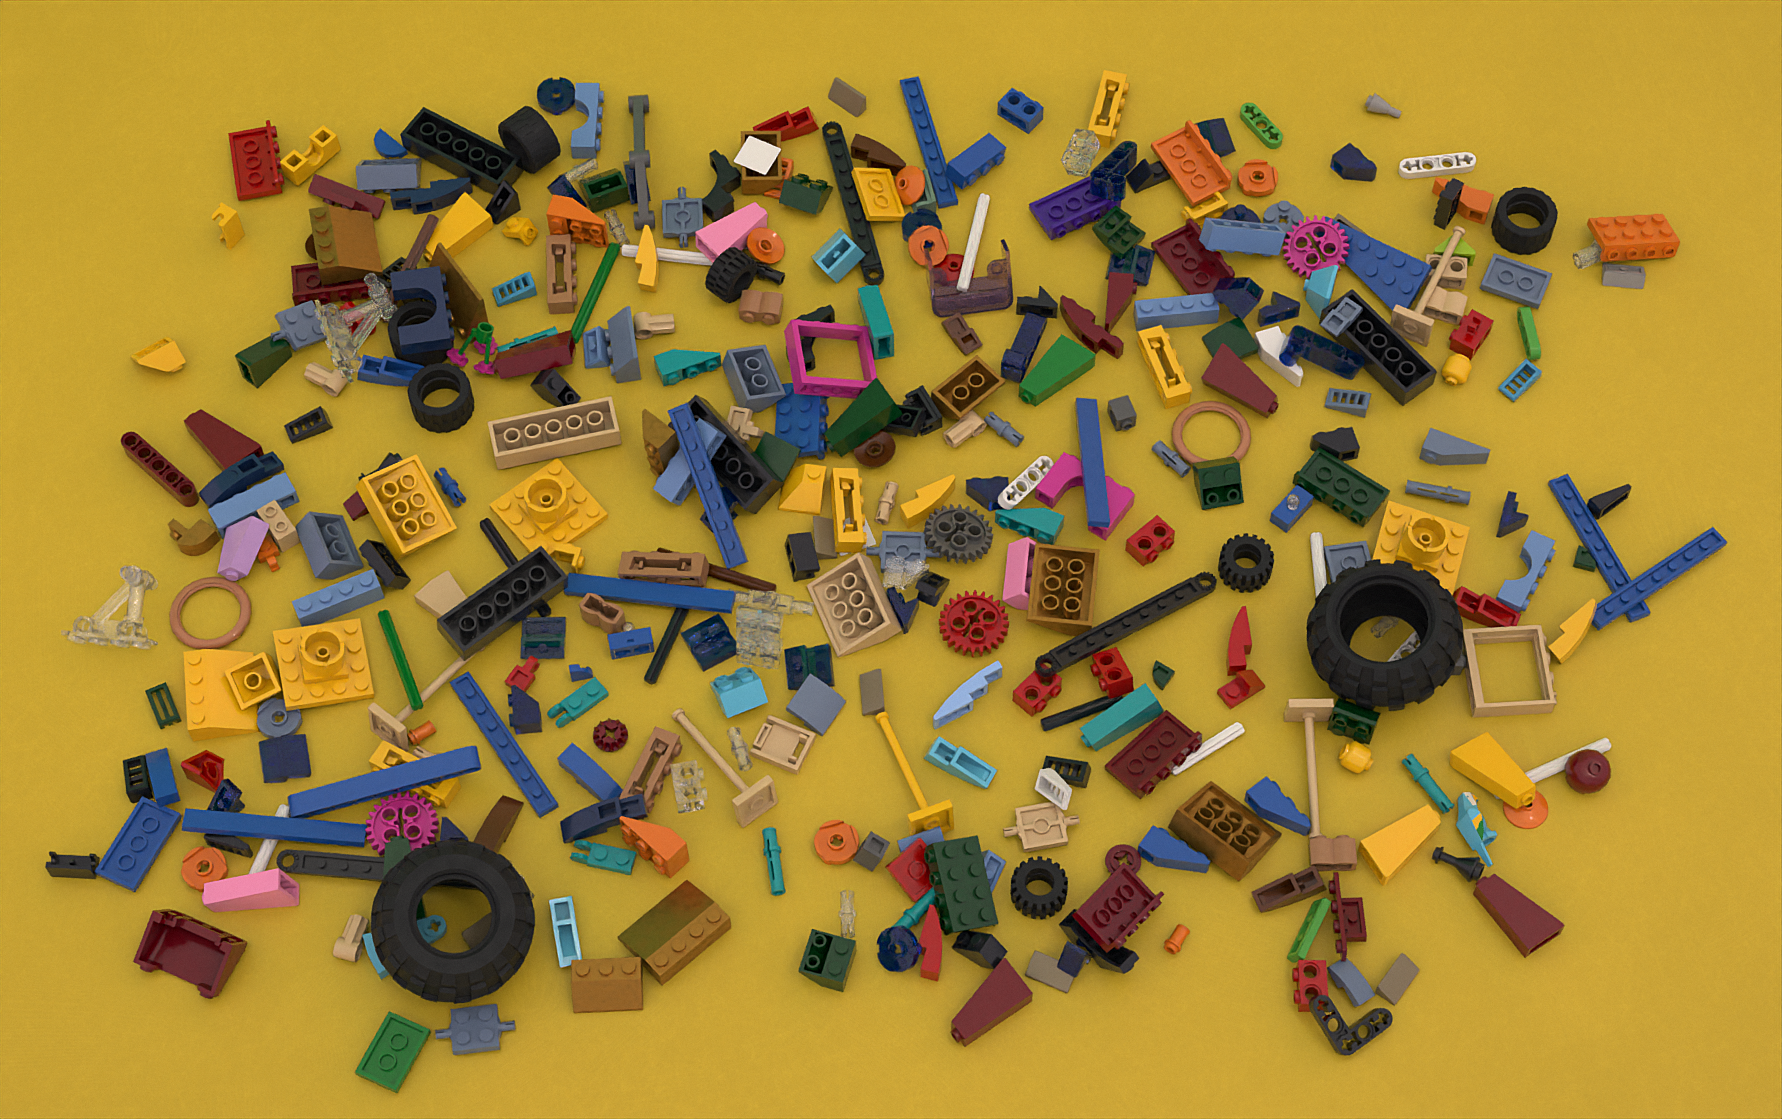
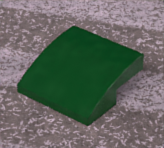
M1115 205L1092 227V230L1113 254L1122 259L1144 239L1146 233L1130 222L1132 216Z
M1241 317L1218 326L1202 337V341L1212 358L1222 343L1227 345L1240 359L1258 353L1259 349Z
M766 431L755 450V453L783 483L801 452V449Z

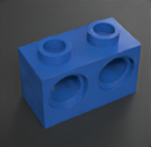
M1011 88L998 102L997 115L1029 134L1043 120L1044 107L1037 101L1028 98L1023 92Z

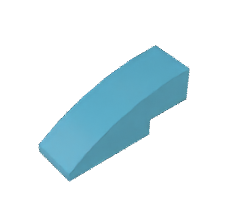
M940 736L934 740L924 757L925 760L947 773L984 789L988 787L997 771L963 747L957 748Z
M568 896L549 900L560 968L571 966V960L582 959L573 898Z

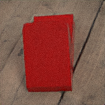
M1239 670L1236 673V678L1219 688L1217 694L1231 710L1264 689L1265 684L1253 670Z

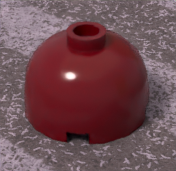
M1584 749L1577 751L1568 758L1565 764L1567 783L1573 790L1581 794H1592L1600 791L1608 784L1611 778L1610 763L1605 755L1597 750Z

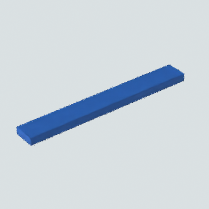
M919 76L900 80V87L925 167L928 170L938 208L958 205L953 183L945 175L947 164Z
M1076 398L1075 409L1087 525L1109 528L1110 516L1097 399Z
M689 403L668 410L727 569H732L748 562Z
M1566 474L1550 480L1548 486L1583 545L1588 550V553L1595 559L1596 567L1611 592L1614 593L1631 582V578L1569 475ZM1642 601L1624 614L1631 623L1649 616L1651 612L1646 603Z
M1714 527L1710 528L1599 602L1592 625L1598 631L1723 548L1727 541Z
M576 573L568 574V587L564 589L565 595L585 597L587 593H593L606 600L732 614L736 598L735 591Z
M469 671L450 682L451 687L538 817L541 818L558 808L557 801Z
M185 808L182 831L355 847H364L366 839L365 829L367 828L366 824Z

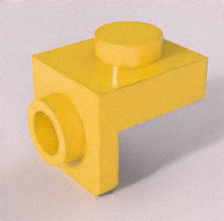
M512 217L507 221L502 233L505 237L520 238L524 245L529 246L538 234V230L529 218Z
M556 543L554 549L556 560L572 563V572L578 574L579 570L583 569L585 565L582 549L570 543Z

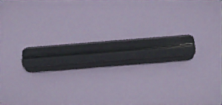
M1106 695L1041 719V727L1044 731H1048L1101 712L1123 699V696L1109 699Z

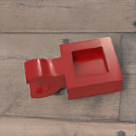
M531 655L523 667L516 665L504 681L505 684L524 695L536 679L533 673L540 666L537 663L539 660Z

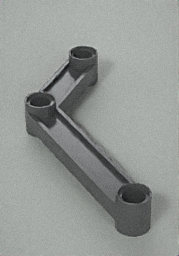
M648 95L628 96L629 113H633L634 151H629L630 169H635L638 211L634 212L635 230L643 229L644 225H649L650 229H654L655 216L654 210L649 211L646 168H651L650 152L645 150V112H649Z

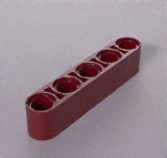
M132 431L123 434L121 444L126 455L183 506L193 507L199 502V494L191 480L140 435Z

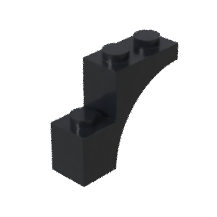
M715 149L709 153L710 165L716 172L717 180L711 192L702 199L703 212L713 222L734 212V198L730 193L741 186L739 170L736 167H732L726 156L721 155Z
M828 305L820 307L809 314H803L797 319L833 323L835 322V313L833 307ZM800 336L805 369L808 372L816 368L815 356L812 351L816 337ZM786 346V357H787V359H788V361H789L788 352H787V346Z
M1073 909L1059 924L1073 945L1085 947L1100 968L1125 974L1134 967L1135 962L1139 959L1135 951L1123 946L1118 950L1114 947L1109 952H1106L1072 916L1077 911L1076 909Z

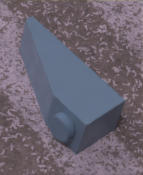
M1430 428L1419 458L1427 463L1439 466L1486 464L1490 449Z

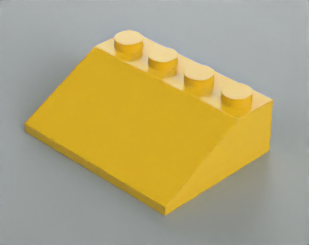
M417 454L362 478L355 486L395 560L414 553L457 529Z
M214 649L183 652L187 729L192 740L200 741L259 732L257 725L258 704L241 710L225 673V670L254 657V653Z

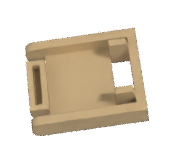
M768 715L766 721L769 724H763L753 743L754 748H751L749 754L754 758L798 775L816 740V734ZM799 743L804 744L805 746L797 759L793 754Z

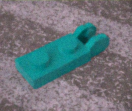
M594 677L563 699L559 704L554 705L547 715L550 718H554L563 711H566L567 713L563 714L555 722L558 728H561L572 720L575 721L608 697L609 693L597 678Z
M575 840L574 846L576 848L590 851L588 857L585 854L573 852L570 856L572 861L587 864L589 867L631 875L637 856L635 851L594 842L592 844L585 840Z

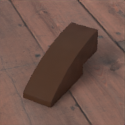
M855 134L851 144V158L867 161V168L890 169L891 174L897 176L899 171L906 167V163L888 147L869 137Z
M503 795L488 814L473 842L484 845L485 848L498 853L502 843L506 842L524 803Z
M1313 865L1295 875L1290 873L1251 893L1260 912L1264 913L1302 901L1327 890L1318 869Z

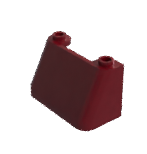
M153 910L133 962L139 964L140 969L152 973L154 970H163L195 984L201 996L213 999V997H217L221 993L243 955L247 941L176 910Z

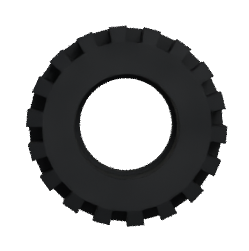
M736 247L726 249L711 265L706 276V289L726 303L736 301L741 297L742 290H748L757 272L756 261Z
M1244 533L1242 537L1239 534L1235 535L1234 540L1232 538L1228 539L1227 544L1224 543L1222 546L1218 564L1219 576L1221 579H1224V584L1226 586L1230 584V589L1234 591L1236 588L1240 589L1239 592L1244 593V590H1248V593L1253 592L1254 589L1258 591L1262 588V585L1265 586L1271 577L1274 564V553L1270 551L1271 546L1269 543L1265 544L1263 538L1259 540L1257 535L1254 534L1250 537L1248 533ZM1247 558L1254 561L1257 566L1243 568L1235 561Z
M1038 856L1037 860L1031 857L1028 858L1027 863L1022 861L1020 867L1015 868L1014 875L1011 878L1010 894L1012 903H1015V908L1018 911L1022 909V915L1027 916L1030 914L1031 919H1036V916H1040V919H1046V915L1052 917L1055 915V911L1059 912L1062 909V905L1066 902L1068 891V878L1065 877L1066 872L1064 869H1060L1059 863L1055 862L1053 864L1052 859L1048 857L1047 860H1042L1043 856ZM1041 880L1048 883L1052 890L1046 895L1038 896L1029 892L1026 886L1032 881Z

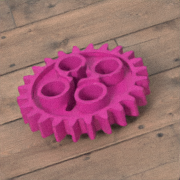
M1314 215L1313 221H1310L1307 216L1305 223L1298 220L1299 227L1292 225L1294 232L1287 231V236L1290 239H1284V244L1288 246L1283 247V252H1286L1284 259L1288 260L1287 266H1293V273L1299 270V277L1306 274L1307 279H1310L1313 271L1337 265L1338 271L1341 270L1339 263H1346L1343 257L1349 256L1345 250L1350 249V247L1346 243L1349 241L1348 236H1343L1345 230H1339V223L1333 226L1332 218L1326 222L1325 216L1318 220L1317 216ZM1319 231L1325 233L1323 237H1315V234ZM1306 234H1310L1316 247L1320 248V253L1326 259V262L1321 260L1317 250L1312 247V242ZM1300 242L1307 243V246L1304 248L1297 247ZM1327 248H1334L1335 252L1327 254L1325 250ZM1311 258L1318 260L1315 264L1307 263Z
M409 791L406 792L404 797L401 796L400 792L397 793L396 798L388 795V801L380 799L381 806L373 805L376 812L368 813L371 819L366 820L368 828L365 831L369 835L367 839L369 843H372V849L377 850L379 856L385 853V843L391 842L387 840L389 837L402 836L400 831V809H403L402 817L405 823L403 825L405 838L408 837L410 840L412 851L430 845L429 841H436L434 834L439 833L437 827L439 820L435 818L437 817L436 810H433L432 803L427 804L425 797L419 800L418 793L413 797L410 796ZM412 812L417 813L414 817H408ZM388 816H395L392 820H386ZM412 833H419L417 837H410Z

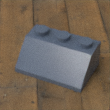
M421 158L361 160L356 165L357 189L363 190L364 193H373L375 189H383V192H395V189H403L404 191L415 190V188L420 186Z
M626 306L607 321L608 329H605L606 342H611V346H607L609 359L613 358L614 362L610 364L611 376L616 375L617 383L641 380L631 308Z
M766 345L727 350L722 366L739 407L750 409L753 413L761 412L785 397L786 393Z
M309 511L295 526L315 578L333 580L363 568V563L343 515Z

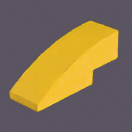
M644 225L635 259L637 269L641 270L638 285L641 290L656 292L659 278L658 253L649 225Z
M954 474L915 490V499L900 505V516L907 529L928 518L930 513L933 514L935 509H939L955 489Z
M1594 598L1559 626L1563 635L1548 646L1549 651L1561 664L1576 650L1587 634L1597 608Z

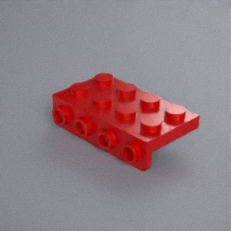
M266 120V127L228 133L238 200L242 201L281 194V185H285L283 173H279V169H282L280 164L281 159L277 157V153H280L278 141L274 140V138L278 137L276 126H272L270 120Z

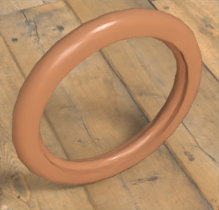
M1202 401L1187 407L1177 416L1172 428V441L1177 452L1191 465L1196 462L1208 461L1191 453L1185 446L1182 438V431L1186 421L1194 414L1202 411L1221 412L1232 418L1238 425L1241 435L1240 444L1228 457L1234 456L1240 461L1250 447L1251 432L1246 419L1239 411L1225 403Z
M221 577L202 578L190 583L177 594L169 613L170 625L173 633L184 644L196 649H218L230 644L244 632L251 616V602L245 590L234 581ZM208 587L227 589L236 596L240 604V617L234 628L227 634L210 640L198 639L188 634L181 624L180 612L189 596L198 590Z

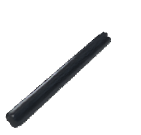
M489 518L481 520L480 528L508 569L519 562ZM546 602L537 609V612L542 618L551 615V608Z
M676 607L644 676L645 682L651 685L656 683L690 609Z

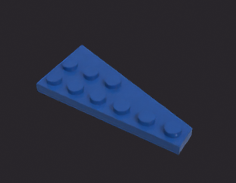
M1325 216L1326 222H1328L1331 218ZM1333 220V226L1339 223V230H1345L1343 236H1348L1349 241L1346 243L1349 244L1350 249L1345 250L1349 254L1348 257H1343L1346 262L1345 264L1392 311L1396 304L1410 309L1432 270V266ZM1319 231L1316 234L1320 238L1323 237L1325 233Z

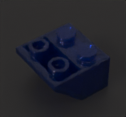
M1250 277L1220 278L1212 291L1217 302L1220 304L1224 303L1230 308L1229 311L1232 315L1240 317L1242 320L1260 302L1264 290Z

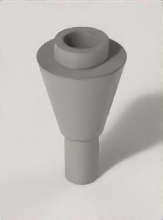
M1376 93L1373 96L1369 95L1364 105L1368 107L1366 111L1387 113L1396 118H1399L1402 112L1391 107L1390 104Z

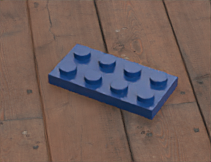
M142 796L94 871L96 875L136 892L181 820L182 815L165 806L158 807L156 802Z

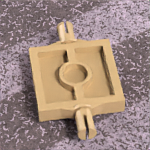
M1053 802L1015 808L1016 826L1003 828L1004 837L1018 835L1022 842L1023 851L1030 852L1068 845L1067 826L1080 824L1078 815L1065 817L1061 808Z

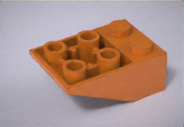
M553 194L546 213L550 235L570 234L571 240L575 243L608 248L609 239L605 221L575 199Z
M624 816L619 818L624 842L630 847H636L639 850V855L645 861L650 860L659 874H666L671 879L690 861L687 843L671 828Z

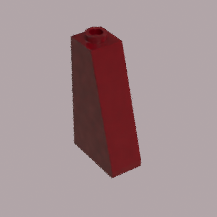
M565 331L497 353L495 361H493L495 372L499 373L500 379L573 364L576 345L572 331Z
M1222 343L1201 377L1203 384L1268 419L1269 415L1274 414L1279 406L1277 395L1227 345Z
M202 409L190 414L183 420L187 431L222 471L249 455L255 454L257 458L264 455L259 443Z
M1496 874L1488 878L1484 876L1476 882L1473 895L1524 958L1561 934L1565 925Z
M1006 958L1000 961L951 1021L950 1033L957 1043L961 1042L964 1047L1032 1002V991Z

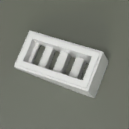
M1052 768L1040 769L1035 790L1061 809L1067 810L1072 789Z

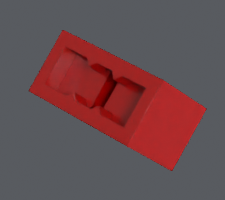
M1156 515L1126 540L1125 551L1144 567L1147 563L1154 562L1158 558L1159 553L1164 549L1168 550L1172 547L1175 531ZM1141 547H1146V548H1148V549H1147V550H1142V549H1140V548H1141Z
M1117 647L1092 655L1093 664L1090 665L1091 672L1094 677H1098L1099 687L1102 692H1106L1109 699L1134 691L1133 676Z
M1044 663L1041 664V667H1043V669L1045 668V670H1049L1048 666H1046ZM1034 670L1013 691L1012 701L1033 717L1037 712L1040 713L1045 709L1047 702L1051 698H1056L1062 691V678L1057 674L1051 677H1042ZM1049 682L1051 685L1044 686L1041 683ZM1033 696V697H1035L1036 699H1035V700H1029V699H1027V697Z
M1298 960L1296 968L1292 969V980L1297 982V990H1294V1004H1298V1012H1311L1309 1009L1310 1000L1306 998V994L1328 996L1326 960ZM1311 972L1315 977L1307 978L1304 973ZM1318 1001L1319 1006L1317 1009L1324 1011L1322 1007L1325 1004L1324 1001Z

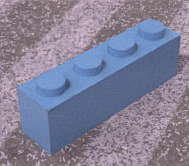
M1205 218L1199 240L1210 251H1217L1218 249L1229 253L1239 251L1248 255L1260 253L1263 256L1279 255L1286 233L1276 224Z
M1216 293L1135 301L1133 316L1136 331H1142L1162 325L1163 329L1217 323L1219 316Z
M699 418L696 424L711 461L727 435L711 423ZM680 445L675 456L669 460L668 467L664 473L657 478L653 489L670 502L681 506L695 485Z
M284 472L273 476L268 481L254 485L243 493L235 494L232 498L222 503L215 504L208 509V512L223 539L225 538L227 527L250 516L259 519L256 510L273 500L278 503L282 510L300 501L296 490Z
M371 569L292 601L301 626L304 627L324 623L384 599V595L376 574Z

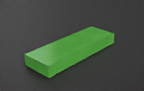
M1322 898L1312 903L1287 956V959L1292 963L1305 959L1331 904V901L1327 898Z

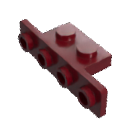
M317 174L314 175L308 189L310 194L323 198L324 203L332 206L337 203L341 205V208L370 212L372 217L376 219L380 218L385 205V200Z
M1333 872V879L1329 880L1328 887L1329 894H1333L1334 900H1331V913L1336 915V920H1333L1334 934L1338 933V940H1335L1336 954L1340 953L1341 961H1346L1347 942H1366L1367 940L1362 897L1341 898L1338 872Z

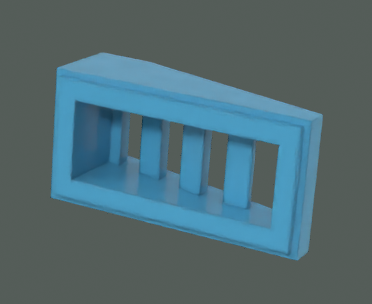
M530 272L523 273L492 288L498 307L537 295ZM512 289L513 293L509 295L508 290ZM501 292H504V298L501 297Z
M1525 359L1498 387V390L1514 402L1541 377L1542 371ZM1524 370L1531 375L1530 378L1523 373ZM1519 375L1526 380L1525 383L1518 378ZM1512 381L1517 382L1521 386V388L1519 389L1517 386H1515L1512 383ZM1509 385L1516 393L1512 394L1506 387Z

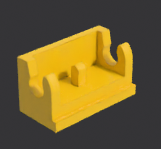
M1217 191L1212 199L1191 209L1188 206L1183 207L1184 211L1181 212V216L1185 221L1191 218L1194 223H1198L1201 227L1204 224L1205 218L1218 219L1227 215L1228 202Z
M221 202L219 208L213 213L212 220L215 221L217 217H221L218 225L222 229V234L219 239L220 242L225 239L227 243L226 248L231 250L245 234L237 211Z

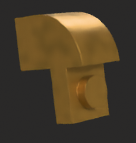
M174 518L168 523L171 531L170 536L177 542L180 551L185 555L199 556L205 554L220 541L216 530L202 519L196 522L189 530Z

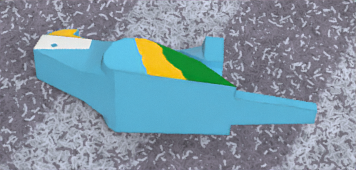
M1463 792L1458 797V821L1456 826L1473 851L1476 850L1486 865L1491 867L1493 863L1485 847L1496 839L1497 833L1487 827L1486 821L1477 807L1479 799L1470 792Z

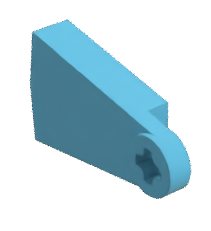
M432 915L428 918L417 920L418 929L422 937L429 944L434 943L446 934V922L439 915ZM436 923V925H440L437 932L431 929V924ZM363 934L370 961L380 979L389 975V973L378 959L372 934Z

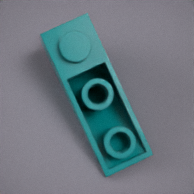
M672 349L654 356L655 368L663 386L674 385L681 380L694 378L698 374L713 371L722 366L721 355L718 352Z
M1047 508L996 510L995 523L1002 528L1017 531L1022 536L1032 537L1042 544L1054 545L1063 528L1064 515Z

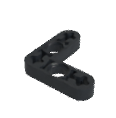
M1315 995L1309 1001V1009L1334 1050L1340 1055L1353 1054L1386 1030L1393 1021V1016L1388 1009L1375 1008L1348 1027L1328 996ZM1318 1001H1324L1325 1004L1322 1005L1324 1011L1317 1009L1319 1006ZM1378 1014L1384 1015L1382 1018L1383 1023L1377 1022L1373 1025L1370 1023L1379 1019ZM1332 1018L1336 1019L1338 1023L1337 1029L1333 1032L1328 1028V1022ZM1361 1025H1365L1368 1029L1367 1036L1361 1038L1358 1034V1029ZM1352 1038H1354V1039L1356 1040V1041H1350V1042L1346 1045L1348 1049H1343V1048H1341V1046H1343V1041H1342V1040L1349 1041V1040H1351Z

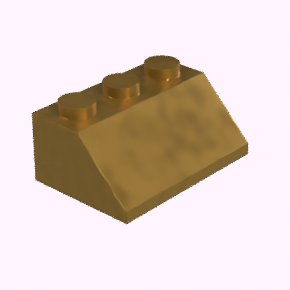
M741 131V148L748 137L752 136L781 149V131ZM781 151L766 175L741 165L742 194H763L782 182Z
M976 355L931 391V399L944 417L960 420L1003 386L1006 381Z
M644 409L642 411L644 448L647 451L651 472L656 477H659L668 467L669 460L679 450V443L676 432Z
M641 957L571 960L574 1013L643 1010V965Z

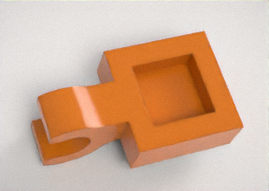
M271 535L264 537L256 556L260 564L267 561L271 571L274 572L280 569L275 558L280 553Z

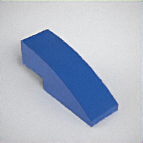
M363 354L357 380L381 385L409 386L413 375L421 368H424V366L387 356L379 359Z
M573 742L557 758L559 766L572 775L579 785L599 801L617 796L620 797L623 789Z
M164 748L146 753L147 767L158 807L181 801L168 749Z

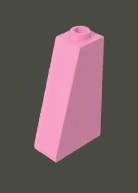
M754 202L696 231V247L712 263L722 252L730 247H736L742 251L747 246V237L753 229L758 227L767 228L768 215L766 210Z
M277 868L204 883L202 901L213 912L299 905V883Z

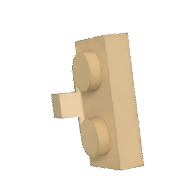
M731 406L727 419L729 425L744 441H749L750 437L761 439L764 431L760 430L759 427H753L754 423L750 421L753 411L747 408Z

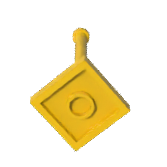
M881 712L877 714L875 719L877 723L881 724L920 808L919 811L907 815L909 836L940 826L942 833L953 830V806L950 799L928 806L888 721V713Z

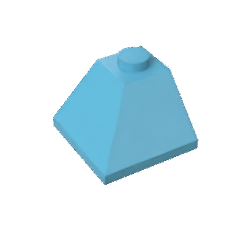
M1337 265L1313 271L1310 279L1305 280L1303 291H1307L1305 300L1319 319L1321 311L1330 304L1338 271Z

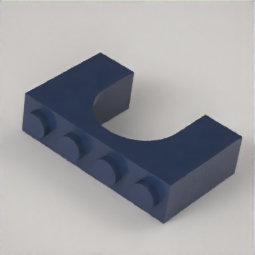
M440 266L390 273L394 301L424 298L431 301L437 308L433 317L424 323L398 327L402 355L452 348L451 340H455L453 327L449 328L448 322H452L451 310H446V304L450 303L448 291H443V286H447L445 273L441 274Z

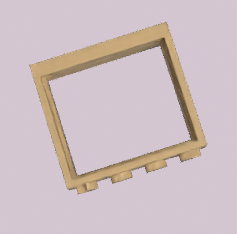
M1541 625L1463 629L1462 655H1466V668L1464 670L1472 717L1552 712L1554 705L1557 704V693L1552 688L1554 675L1553 672L1549 671L1550 654L1545 650L1547 638L1542 633ZM1532 641L1542 700L1484 703L1474 644Z

